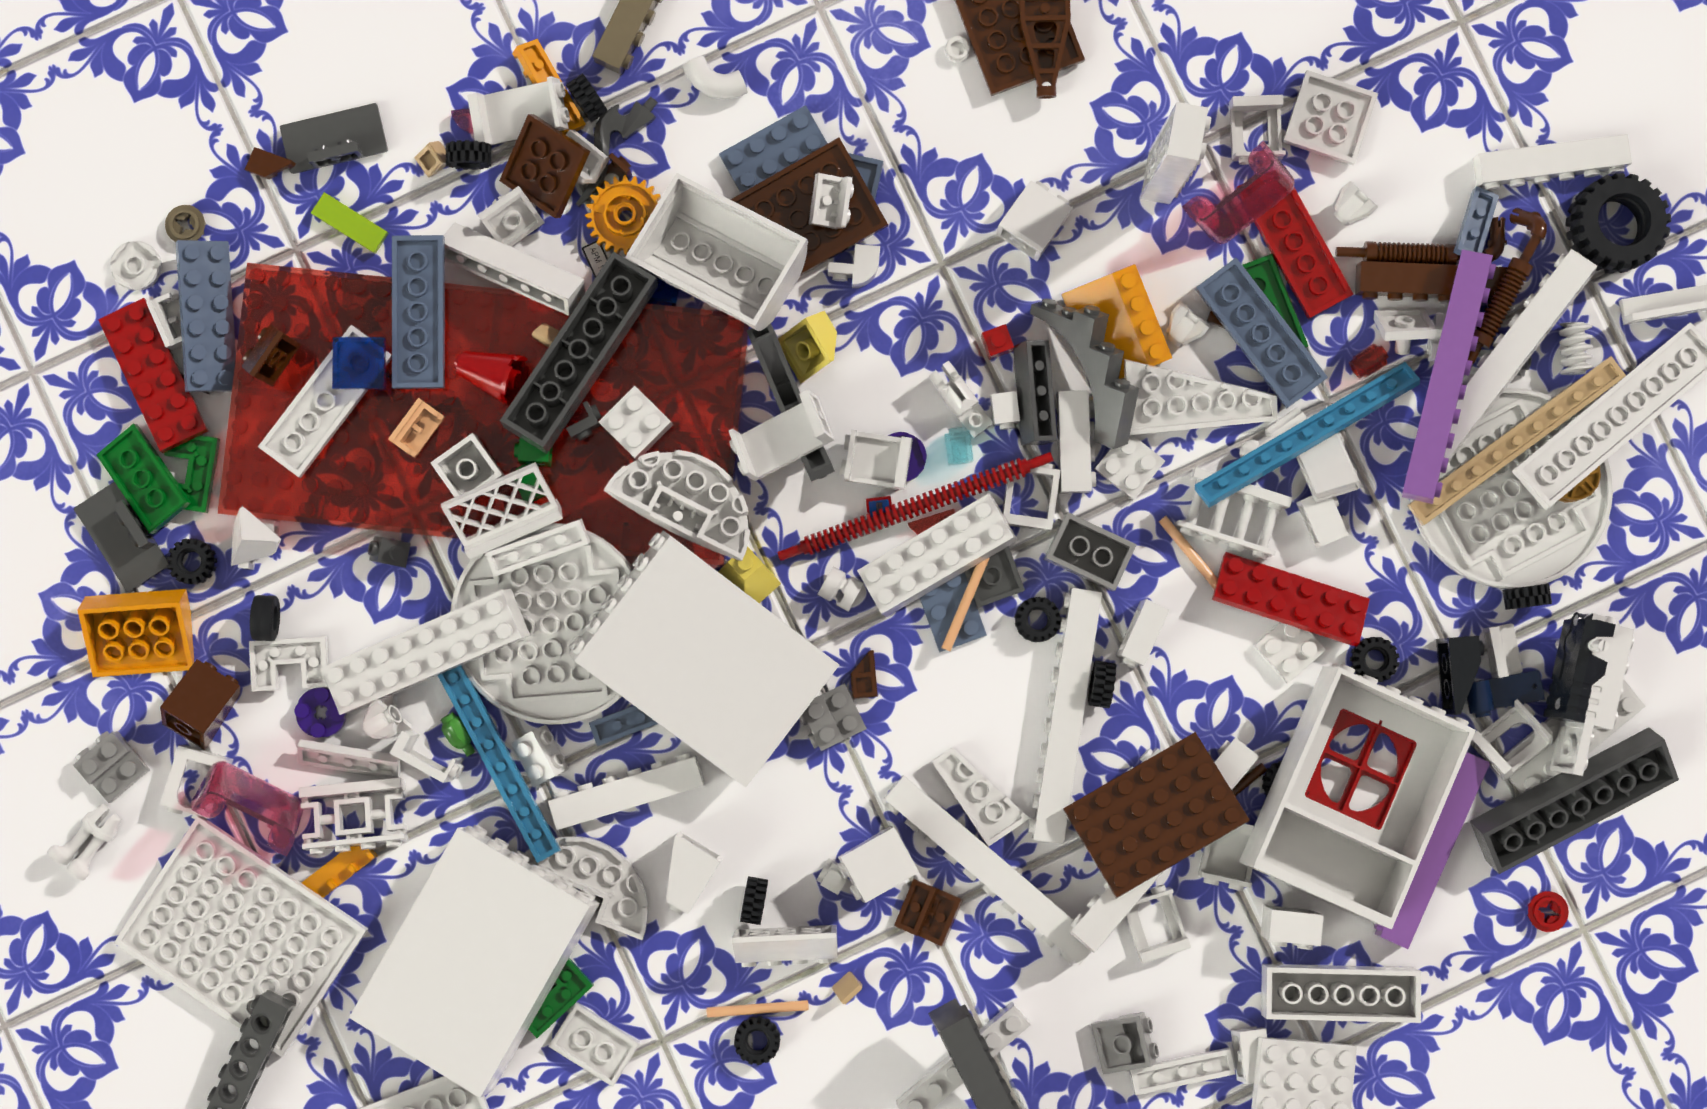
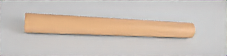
M1164 516L1158 522L1214 589L1217 576L1170 519Z
M990 558L975 566L941 648L951 652Z
M808 1000L719 1006L707 1007L706 1012L707 1018L807 1011L809 1010Z

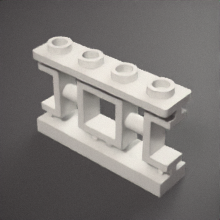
M401 777L298 788L299 798L302 801L300 803L301 809H314L315 833L302 834V839L304 840L302 849L310 851V855L325 854V849L335 848V852L351 851L353 846H361L362 850L375 849L376 844L386 843V847L402 846V841H408L407 825H394L393 801L405 800L404 790H406L405 780ZM395 791V794L384 795L385 809L373 810L372 798L369 796L362 797L365 794ZM344 797V799L333 800L334 814L322 815V803L311 802V800ZM364 804L366 827L344 830L342 806ZM386 819V831H397V834L364 837L365 834H374V820ZM335 824V836H346V839L313 842L316 839H324L323 825Z

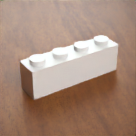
M1089 390L1058 391L1056 394L1058 468L1061 470L1059 494L1090 493L1092 487H1096V472H1091V462H1095V447L1090 445V437H1094V422H1090L1089 412L1094 410L1093 396L1089 397Z

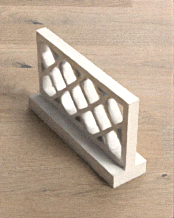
M536 462L441 503V508L463 544L464 551L469 560L563 519L561 505L557 498L555 499ZM534 472L537 478L534 486L521 483L523 476ZM505 484L514 486L511 496L497 493L499 487ZM518 488L531 491L528 501L515 498ZM536 493L547 496L549 502L542 505L532 503ZM479 495L489 496L490 500L486 507L474 503L475 498ZM495 498L508 502L505 511L491 508ZM512 503L524 506L523 513L519 515L509 513ZM457 505L467 507L463 517L453 514L450 508ZM471 509L484 512L481 522L468 518ZM488 514L502 517L500 523L496 525H490L485 522ZM465 524L478 527V530L475 534L466 537L463 533V528Z

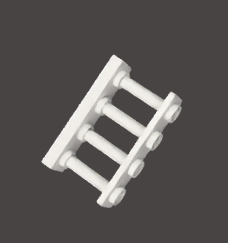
M1195 467L1192 469L1190 479L1196 480L1195 484L1214 474V472ZM1251 484L1237 491L1236 494L1244 496L1243 500L1245 502L1234 537L1219 533L1231 496L1217 504L1210 529L1195 525L1203 501L1196 491L1186 521H1176L1175 526L1181 528L1180 533L1194 536L1195 533L1204 535L1205 541L1214 544L1222 541L1228 543V548L1242 552L1244 548L1253 551L1252 556L1266 560L1267 556L1272 557L1276 553L1275 550L1268 548V544L1278 512H1281L1282 508H1290L1293 498ZM1261 501L1268 504L1267 508L1269 510L1257 545L1243 539L1254 504Z

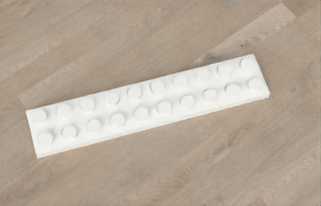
M1691 322L1512 470V473L1545 510L1549 509L1707 375V340Z

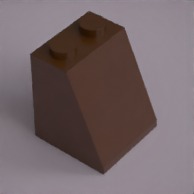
M196 659L160 706L162 725L206 750L240 696L239 682L230 675L224 676L217 672V668L206 661L203 663Z

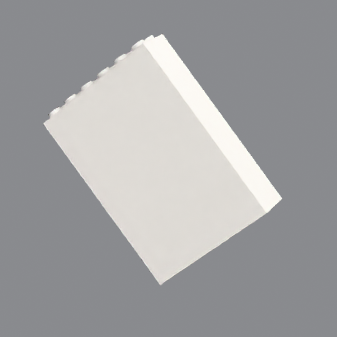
M664 530L661 534L657 532L648 543L651 546L645 554L641 553L633 562L634 569L629 575L624 574L617 583L618 590L613 596L609 594L602 602L601 607L603 609L598 616L593 615L585 625V628H587L585 633L581 637L578 635L569 646L571 649L569 654L577 664L746 788L836 671L839 664Z
M468 825L467 827H459L455 831L349 1018L481 1098L494 1090L600 903L594 900L596 896L585 889H582V891L573 887L574 883L563 876L557 878L552 875V870L541 863L538 866L529 861L531 857L519 850L515 853L508 849L509 844L499 838L493 840L486 835L487 831L480 826L474 825L472 827Z

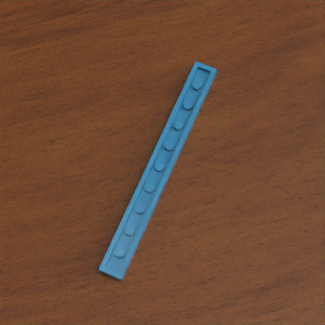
M1406 362L1400 364L1195 484V491L1209 508L1420 385V378Z
M462 665L439 674L438 677L536 862L539 863L561 851Z

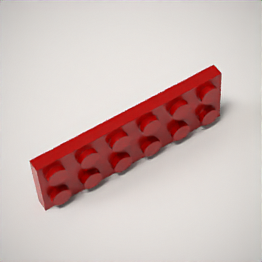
M1281 163L1236 187V191L1271 254H1273L1276 263L1307 319L1354 295Z
M142 298L98 319L154 440L160 452L164 453L209 430L191 392H185L184 377L171 350L164 345L147 306V300Z
M1225 552L1211 599L1355 647L1360 643L1370 601L1369 598Z

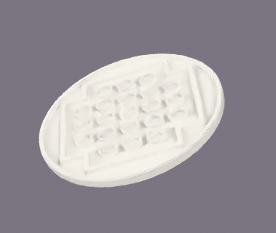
M1506 388L1449 461L1446 473L1440 472L1438 482L1553 397L1529 389ZM1578 413L1427 524L1422 526L1414 516L1416 525L1426 544L1447 567L1478 584L1493 588L1513 589L1542 585L1556 580L1572 571L1591 553L1605 530L1612 507L1613 481L1608 459L1600 465V482L1592 495L1576 502L1564 503L1557 501L1547 510L1541 506L1512 473V470L1579 415Z
M552 523L548 526L538 529L532 533H529L504 545L519 541L521 539L539 534L541 532L556 528L564 524ZM587 531L591 543L495 577L486 554L483 553L469 561L457 582L450 612L500 590L511 589L530 636L465 663L462 667L473 686L482 696L500 710L519 719L548 725L574 723L601 713L622 697L577 664L569 654L571 651L569 648L570 644L578 635L581 637L587 630L585 625L593 615L598 616L603 609L601 604L609 594L613 596L619 588L617 583L624 574L629 575L634 569L613 545L590 531Z

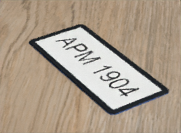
M597 241L582 247V251L595 278L608 260L602 245L598 246Z

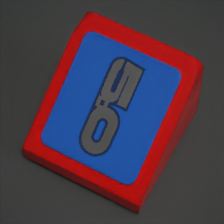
M891 496L866 499L867 513H870L872 517V512L876 510L879 515V509L883 508L885 513L886 506H889L890 510H892Z

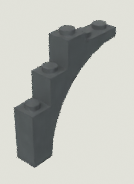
M1043 299L1041 302L1031 304L1030 314L1045 321L1060 333L1072 347L1084 368L1094 401L1095 428L1093 441L1111 449L1127 445L1139 388L1130 385L1128 380L1119 379L1124 351L1115 348V345L1112 343L1104 342L1109 314L1101 312L1099 307L1093 305H1086L1085 308L1078 310L1073 307H1063L1057 305V301L1052 299Z
M770 324L761 331L753 328L746 330L780 413L802 403L799 395L800 391L772 325ZM824 446L800 458L811 482L835 472Z

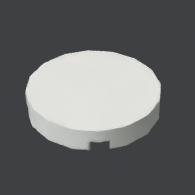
M135 240L122 243L115 249L110 260L113 278L119 285L129 290L142 291L148 289L157 282L161 275L162 261L159 253L154 247L143 241Z

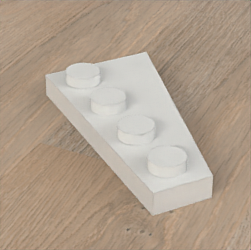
M954 748L949 749L931 761L988 847L1030 819L1029 816L1020 810Z

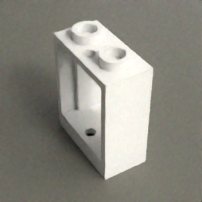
M1045 464L1030 470V474L1052 476L1046 519L1010 514L1014 481L1010 483L1009 478H1007L1008 484H1006L1002 514L1009 526L1052 531L1061 470L1055 469L1054 464Z
M1148 599L1139 602L1116 653V656L1121 658V664L1130 668L1145 666L1170 611L1169 609Z

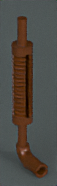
M1515 208L1512 212L1519 214V216L1510 214V222L1527 227L1526 229L1531 231L1530 234L1532 236L1520 258L1512 257L1508 265L1509 269L1505 270L1504 278L1500 279L1502 282L1498 283L1497 291H1494L1495 295L1491 296L1492 299L1487 304L1488 308L1484 309L1481 328L1476 327L1474 336L1479 337L1476 350L1469 353L1468 360L1473 361L1472 366L1482 347L1490 348L1494 341L1493 337H1496L1495 333L1499 332L1497 328H1501L1500 324H1503L1502 320L1506 319L1507 311H1510L1509 307L1513 306L1514 298H1517L1516 294L1520 293L1519 290L1524 285L1523 281L1527 280L1526 277L1530 275L1533 269L1529 261L1540 241L1545 239L1547 233V224L1538 212H1528Z
M1498 217L1492 218L1490 240L1487 241V249L1482 251L1484 254L1493 255L1492 262L1501 256L1504 247L1507 245V240H1505L1506 218L1500 217L1499 221ZM1366 241L1363 247H1336L1335 249L1336 257H1363V261L1456 265L1457 261L1460 260V255L1453 253L1456 244H1445L1444 246L1443 244L1434 245L1433 243L1431 245L1429 243H1426V245L1424 243H1417L1415 245V243L1405 244L1404 242L1402 244L1400 242L1397 244L1393 242L1391 244V242L1376 243Z

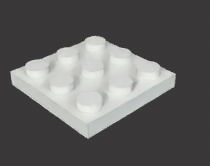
M1307 70L1304 74L1282 142L1354 166L1378 93Z

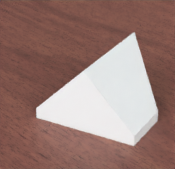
M243 506L239 509L234 521L231 566L271 556L276 553L281 541L279 536Z

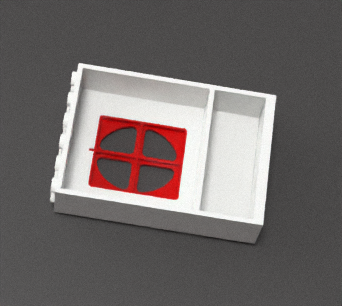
M1337 664L1322 666L1239 863L1368 921L1392 929L1476 730L1469 727V722L1456 716L1452 718L1446 716V711L1438 707L1423 705L1424 701L1410 695L1409 697L1400 695L1401 690L1386 685V687L1377 685L1378 680L1371 676L1354 674L1355 669L1344 664L1340 666ZM1358 724H1364L1369 727V733L1356 760H1352L1330 749V742L1344 729ZM1380 733H1384L1390 738L1396 751L1397 772L1394 777L1385 775L1367 765L1368 758ZM1325 758L1344 765L1351 770L1350 778L1339 802H1334L1328 797L1322 784L1321 764ZM1361 776H1368L1388 786L1389 791L1387 795L1373 807L1362 811L1350 809L1349 803Z

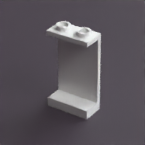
M550 76L547 77L546 82L486 95L479 93L468 94L467 98L475 141L489 143L492 146L517 140L528 114L536 115L559 131L569 129L570 115L567 107L564 105L565 87L563 83L560 82V79Z
M808 389L801 392L799 395L802 403L743 434L738 433L734 429L729 430L732 439L729 443L733 452L739 458L740 462L737 465L743 476H748L752 480L757 481L834 441L819 399Z

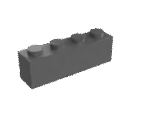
M1026 340L1015 345L1013 350L1021 446L1045 445L1057 441L1049 340Z

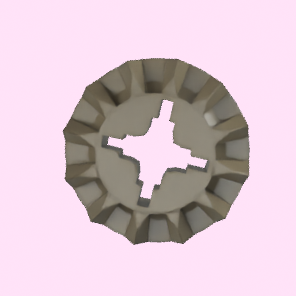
M180 205L173 208L165 220L166 233L174 242L177 240L198 241L204 235V229L207 225L203 214L191 205ZM190 219L189 223L194 229H185L182 232L183 227L177 221L187 222Z

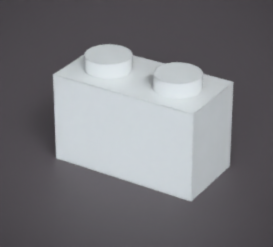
M1309 496L1296 502L1316 548L1349 535L1347 531L1349 524L1344 515L1340 516L1337 509L1339 502L1336 496L1316 503L1313 496Z

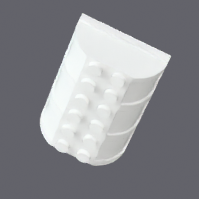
M676 172L625 256V259L665 281L667 284L740 320L749 327L761 331L773 322L799 279L806 260L808 240Z

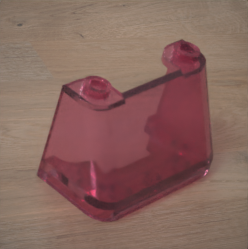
M1264 141L1252 150L1248 158L1249 165L1256 174L1220 203L1213 204L1207 197L1196 196L1182 206L1189 217L1216 243L1224 244L1229 242L1290 194L1294 188L1295 181L1293 176Z
M218 761L209 768L191 801L192 811L208 818L219 815L225 804H228L267 823V827L271 829L268 835L269 846L286 857L294 844L304 812L300 805L302 802L298 797L225 761Z

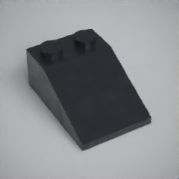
M1479 635L1436 639L1442 710L1446 711V714L1460 715L1462 713L1481 664V656L1484 655V644L1479 639Z

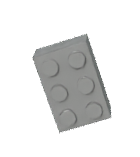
M1067 512L1059 525L1044 560L1113 592L1116 590L1137 544Z

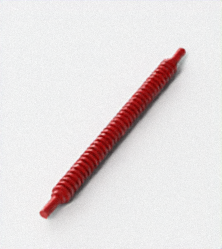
M1051 452L1029 460L1017 458L1018 464L1011 460L1010 467L1006 462L1004 463V469H1002L1001 465L997 466L999 471L992 467L991 474L988 469L985 470V476L981 471L979 472L980 478L973 474V480L971 481L970 476L966 477V483L962 478L960 479L961 485L954 481L955 487H952L951 483L947 484V490L945 485L941 486L942 492H940L939 488H935L936 494L932 490L928 491L929 496L924 492L922 493L923 499H921L920 495H916L917 501H915L914 497H911V503L905 499L903 500L904 506L901 501L897 502L898 508L895 504L891 505L892 510H890L889 506H886L885 513L883 508L879 509V515L875 510L872 512L873 517L870 513H867V519L864 515L860 516L861 521H859L858 517L854 518L855 524H853L852 520H848L849 526H847L846 522L841 523L842 528L839 524L835 525L836 531L832 526L829 527L830 533L827 529H824V535H822L821 531L817 532V537L815 533L810 534L811 540L807 535L804 537V540L800 541V544L778 551V557L780 561L802 553L814 555V549L819 553L821 548L823 551L827 550L826 545L829 548H833L832 542H834L835 546H839V540L842 544L846 543L845 538L848 542L852 541L851 535L854 540L858 539L857 533H859L860 537L864 536L863 531H865L866 535H869L870 528L874 533L877 532L876 526L880 531L883 529L882 524L885 528L889 527L888 522H890L891 526L895 525V519L899 524L901 523L900 517L904 521L908 520L907 515L910 519L914 518L913 513L918 517L920 516L919 510H921L922 514H926L925 508L929 512L933 511L931 506H934V509L937 510L939 509L938 503H940L942 508L945 507L944 501H946L947 505H950V499L954 503L958 502L956 497H959L960 501L964 500L963 494H965L966 498H970L969 492H971L972 496L976 495L975 490L979 494L983 493L982 487L985 492L989 491L988 485H990L991 489L995 488L994 483L1000 487L1001 480L1004 485L1008 484L1007 478H1009L1010 483L1014 481L1012 476L1019 480L1020 473L1024 478L1026 474L1031 472V469L1053 462L1054 459Z

